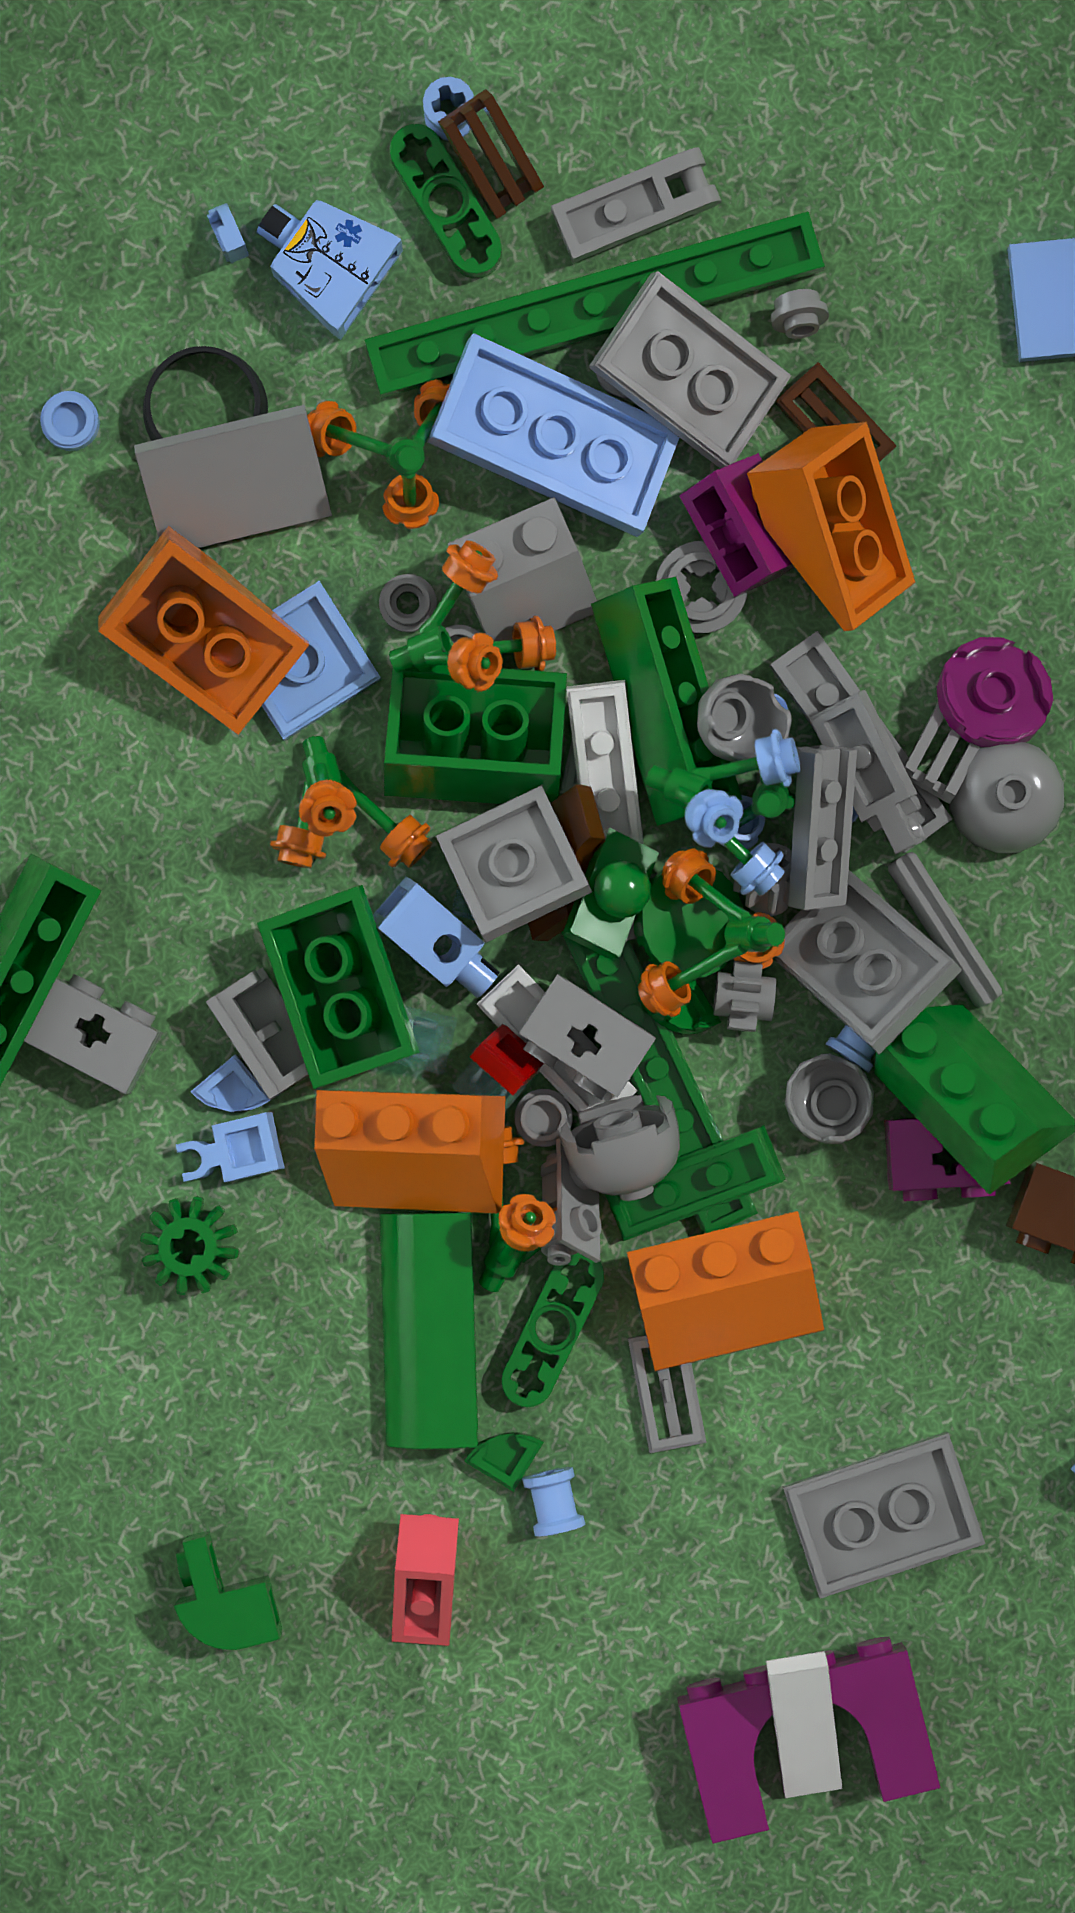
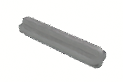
M909 852L893 861L888 866L890 875L934 944L950 956L961 968L962 971L956 978L973 1005L980 1008L997 999L1002 994V988L918 856L913 852Z

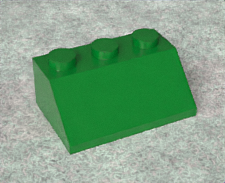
M435 665L422 671L413 667L399 673L392 668L384 757V796L504 804L542 785L549 802H553L559 796L567 673L502 668L493 685L485 691L478 692L475 691L474 687L466 689L462 684L455 682L449 673L448 665Z
M363 885L257 922L313 1089L420 1053Z
M964 1005L926 1007L880 1054L876 1052L874 1074L989 1195L1075 1132V1119Z

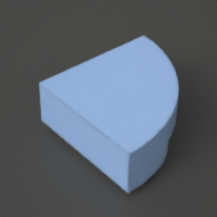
M227 203L208 210V220L226 261L234 263L249 256L244 240Z
M236 1054L190 1091L207 1106L227 1112L253 1110L272 1100L268 1098L255 1076Z

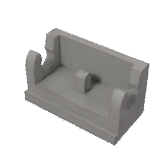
M263 967L257 971L254 970L206 1001L269 1099L276 1098L309 1076L282 995Z

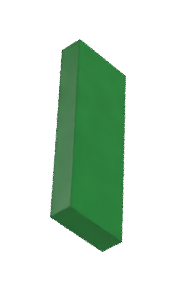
M765 1125L678 1157L676 1164L662 1181L653 1185L654 1191L644 1198L624 1201L620 1199V1195H605L623 1241L776 1185L783 1182L786 1178Z

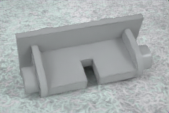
M561 1138L556 1139L557 1153L549 1154L546 1157V1162L540 1168L542 1202H546L551 1208L557 1207V1211L554 1212L556 1222L552 1225L554 1236L547 1245L541 1247V1251L547 1256L548 1263L552 1265H566L571 1261V1255L576 1253L597 1263L600 1261L601 1233L599 1192L587 1187L573 1173L565 1156Z

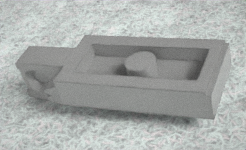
M866 690L859 691L810 717V721L822 745L830 747L842 746L857 750L853 807L860 821L867 820L874 832L883 828L895 854L906 851L926 840L915 814V811L921 809L919 799L916 796L918 793Z

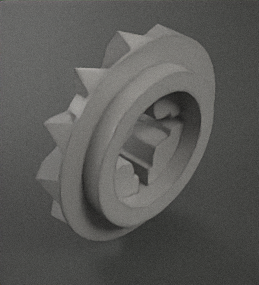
M704 541L689 542L674 549L663 560L656 576V581L676 577L683 602H685L691 586L686 581L687 577L682 573L683 570L690 576L693 574L699 579L705 577L706 574L710 575L715 569L719 571L714 578L715 581L712 584L711 590L716 595L715 599L720 605L717 606L713 601L708 602L705 598L701 597L695 603L692 601L687 607L685 606L693 633H714L730 624L742 610L747 596V592L737 597L733 596Z

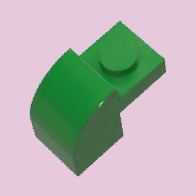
M210 1531L187 1536L182 1542L184 1551L176 1553V1561L183 1586H193L195 1594L179 1598L174 1605L176 1614L185 1629L200 1642L223 1650H238L279 1640L283 1629L269 1575L224 1586Z

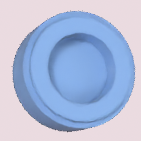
M64 391L55 394L45 403L41 412L40 423L44 435L54 446L66 451H76L87 447L95 439L99 431L100 418L96 407L89 398L75 391Z

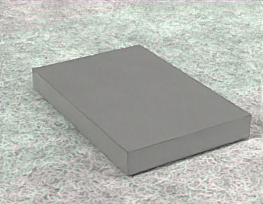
M658 271L650 274L588 367L719 468L733 464L792 376Z
M305 404L134 445L136 459L158 538L170 526L197 548L332 516Z
M850 870L848 872L846 905L805 911L800 910L784 927L785 945L783 951L779 956L773 958L878 1054L962 971L950 956Z
M948 1432L782 1486L820 1599L985 1544Z

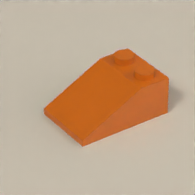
M867 422L810 428L747 472L752 495L757 504L764 528L844 631L855 630L915 583Z
M170 526L166 528L98 616V631L238 735L309 646V642L222 566Z

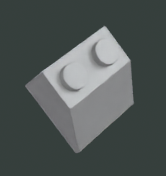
M555 497L448 543V546L455 544L462 547L465 541H473L486 548L496 559L492 566L496 569L498 578L493 580L492 583L488 582L480 594L466 590L484 633L491 636L493 641L512 640L514 624L516 622L530 621V618H533V616H539L543 625H551L555 632L594 615L591 603L597 600L578 549Z

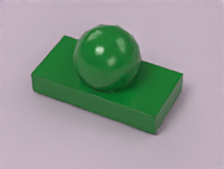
M609 827L603 830L606 841L594 853L585 873L592 893L575 900L562 935L613 960L621 956L636 914L641 912L650 900L651 883L649 879L659 852Z

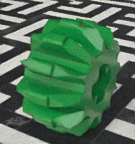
M200 1196L193 1197L190 1203L189 1216H186L183 1204L179 1198L170 1200L169 1210L174 1221L171 1222L163 1213L154 1211L149 1218L163 1232L161 1234L144 1232L140 1237L142 1243L156 1245L159 1251L143 1257V1265L148 1267L160 1261L163 1262L166 1267L155 1279L159 1286L167 1283L174 1273L178 1274L176 1293L179 1295L187 1294L190 1288L191 1276H194L201 1293L209 1292L211 1290V1281L206 1269L211 1271L217 1278L226 1280L231 1273L225 1265L217 1260L218 1256L236 1259L240 1253V1250L234 1246H221V1239L229 1238L238 1233L237 1226L232 1224L217 1230L214 1224L223 1217L225 1209L218 1205L210 1211L206 1219L201 1217L204 1199ZM189 1230L200 1234L196 1238L197 1242L203 1239L205 1243V1251L193 1255L191 1261L180 1257L184 1252L183 1249L177 1252L175 1248L176 1239L187 1236Z

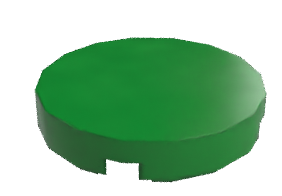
M716 870V877L712 887L732 903L744 909L738 893L733 891V884L721 871ZM662 871L658 872L654 878L649 879L651 883L650 900L642 911L635 916L634 934L639 947L643 946L646 954L651 958L648 959L651 964L659 966L669 961L674 963L681 971H684L724 948L726 945L725 928L729 922L728 916L705 897L692 904H686L680 899H670L665 894ZM729 961L723 963L722 965L716 967L715 969L707 972L706 974L700 977H707L723 969Z

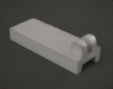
M826 745L796 747L800 761V772H797L788 906L804 911L844 906L847 900L857 750L842 746L830 747Z

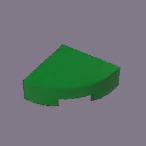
M695 980L689 983L691 989L690 1002L681 1006L679 1015L675 1017L652 1013L643 1003L641 1004L656 1022L669 1030L681 1034L702 1033L721 1023L719 1017L713 1015L711 1004Z
M526 1433L498 1434V1436L495 1435L496 1437L485 1442L482 1441L481 1444L479 1443L478 1448H473L464 1462L514 1492L543 1445L544 1440Z

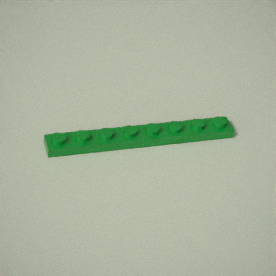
M807 211L364 340L382 399L420 388L430 380L444 381L453 378L467 340L473 333L524 357L610 333L650 274L656 271L660 272L704 306L822 272L825 265L810 214Z

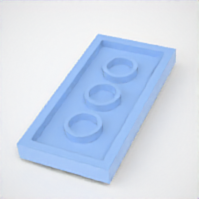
M473 333L467 340L427 443L549 498L555 497L556 501L638 537L645 530L680 437L647 412Z

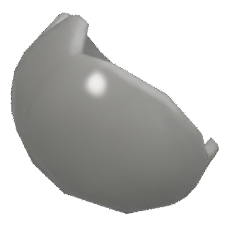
M739 673L718 679L710 686L699 701L697 725L702 741L712 754L727 761L736 762L756 757L755 740L771 736L774 729L779 730L783 739L788 738L792 722L791 713L778 703L773 692L774 687L759 678Z
M832 1054L818 1055L800 1063L787 1081L785 1106L788 1115L798 1131L809 1139L825 1144H841L859 1135L873 1116L874 1090L865 1072L857 1064L845 1058Z

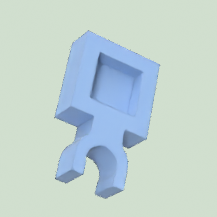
M272 1112L212 1125L215 1143L208 1144L205 1141H188L176 1144L177 1153L196 1150L201 1156V1165L196 1171L182 1174L184 1182L208 1177L220 1166L224 1182H232L285 1169Z

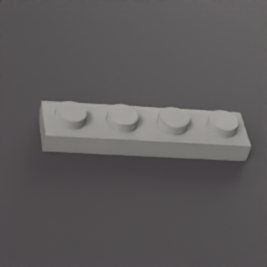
M818 631L769 665V668L812 727L810 717L860 691ZM881 720L903 765H905L908 756ZM913 784L921 805V809L915 811V814L927 838L951 821L952 817L935 795Z

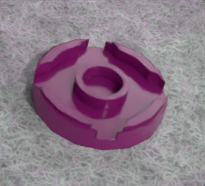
M979 637L961 645L942 667L936 686L939 709L949 727L969 743L980 747H992L1029 742L1044 725L1047 715L1050 713L1054 700L1051 678L1040 659L1029 650L1027 653H1024L1021 649L1014 647L1015 642L1002 637Z

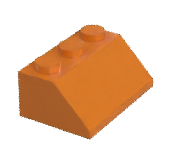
M316 1090L314 1149L334 1206L500 1213L503 1193L506 1096Z
M798 1211L627 1252V1259L655 1371L824 1331L813 1268Z

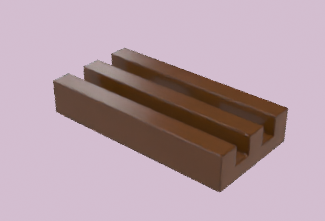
M487 89L438 121L484 203L496 219L507 213L504 208L509 204L513 203L517 206L525 201L523 195L528 191L532 190L536 193L544 188L542 181L494 96ZM481 109H484L522 177L515 181L476 114ZM464 121H466L504 187L497 194L494 192L457 127Z
M819 362L775 402L779 409L802 433L817 426L793 402L798 396L827 426L841 425L842 422L809 388L811 384L817 381L855 423L867 422L872 441L878 446L875 451L879 462L897 446Z

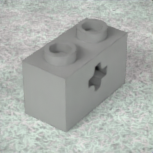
M73 974L69 983L56 978L24 1041L124 1094H131L163 1032L151 1026L156 1016L128 1001H124L120 1010L100 1000L104 992L103 988L76 974ZM102 1016L105 1018L102 1028L110 1033L107 1042L95 1041L90 1047L86 1043L89 1034L81 1029L85 1020L96 1022Z
M559 974L556 975L519 1032V1034L529 1040L523 1048L526 1052L551 1068L554 1067L558 1059L578 1071L572 1081L601 1100L607 1091L616 1097L620 1095L656 1039L655 1036ZM588 1024L593 1025L598 1030L594 1039L602 1046L597 1054L591 1050H586L581 1056L576 1055L572 1051L575 1041L567 1034L572 1027L583 1030Z

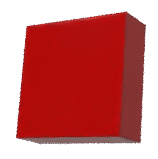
M504 1024L500 1025L481 1042L470 1056L475 1063L511 1095H515L544 1065L543 1062L523 1049L527 1043Z

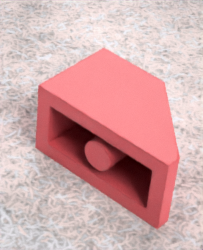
M432 1514L400 1515L394 1579L392 1642L450 1645L459 1518L439 1517Z

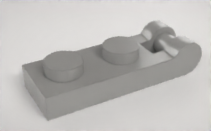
M700 148L688 149L552 205V215L572 263L719 205L722 200L716 186L708 184L702 170L706 162ZM675 178H681L687 194L673 199L666 182Z

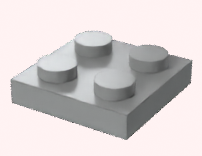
M542 785L436 836L486 943L592 893Z

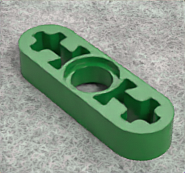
M410 124L402 127L395 133L390 143L391 162L395 171L456 270L466 277L475 279L490 275L499 266L502 257V245L499 235L437 134L431 128L422 124ZM411 139L419 146L425 143L431 146L426 151V159L434 173L441 165L448 171L432 176L420 189L414 183L424 180V173L415 160L404 162L401 159L407 153L405 143ZM452 187L461 194L463 204L455 215L442 217L435 214L430 208V197L438 188ZM471 214H474L478 220L468 223V230L478 243L488 240L491 244L486 249L487 261L481 264L474 258L464 260L461 257L466 251V244L458 230L450 238L444 232L445 230L461 226Z
M579 1253L571 1255V1261L568 1265L575 1266L580 1259H584L589 1262L588 1273L595 1277L591 1286L581 1284L572 1299L575 1302L584 1303L579 1314H576L572 1308L563 1302L547 1300L551 1289L554 1288L560 1295H563L568 1285V1277L561 1273L564 1265H553L502 1373L503 1391L514 1404L522 1407H534L543 1403L550 1396L602 1288L604 1269L600 1261L595 1263ZM547 1311H559L568 1318L570 1332L562 1342L548 1344L538 1337L536 1322ZM529 1341L539 1351L546 1354L559 1355L554 1366H551L545 1359L543 1360L537 1378L544 1382L543 1388L540 1391L530 1389L527 1395L524 1396L516 1392L518 1382L511 1375L515 1369L525 1371L528 1368L533 1354L524 1353L522 1349L525 1343Z

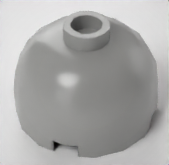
M1018 742L1015 744L981 747L970 763L968 773L956 796L949 804V811L958 831L974 846L994 853H1019L1040 844L1056 828L1064 808V782L1055 762L1037 746L1026 742Z
M641 1095L627 1096L610 1100L582 1111L578 1114L581 1125L570 1131L566 1122L561 1127L560 1138L565 1156L573 1173L590 1189L602 1194L620 1195V1199L624 1201L641 1199L654 1191L653 1185L662 1181L677 1162L680 1134L672 1101L665 1096L656 1095L659 1106H644Z

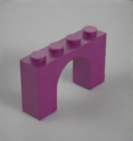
M878 1637L858 1643L856 1645L858 1653L835 1658L834 1651H825L832 1703L852 1714L862 1726L878 1791L883 1802L941 1788L908 1652L903 1643L892 1644L890 1637ZM767 1665L746 1670L743 1672L745 1681L722 1686L720 1678L694 1682L686 1686L687 1695L677 1697L712 1844L769 1830L754 1767V1749L758 1735L765 1723L773 1715Z

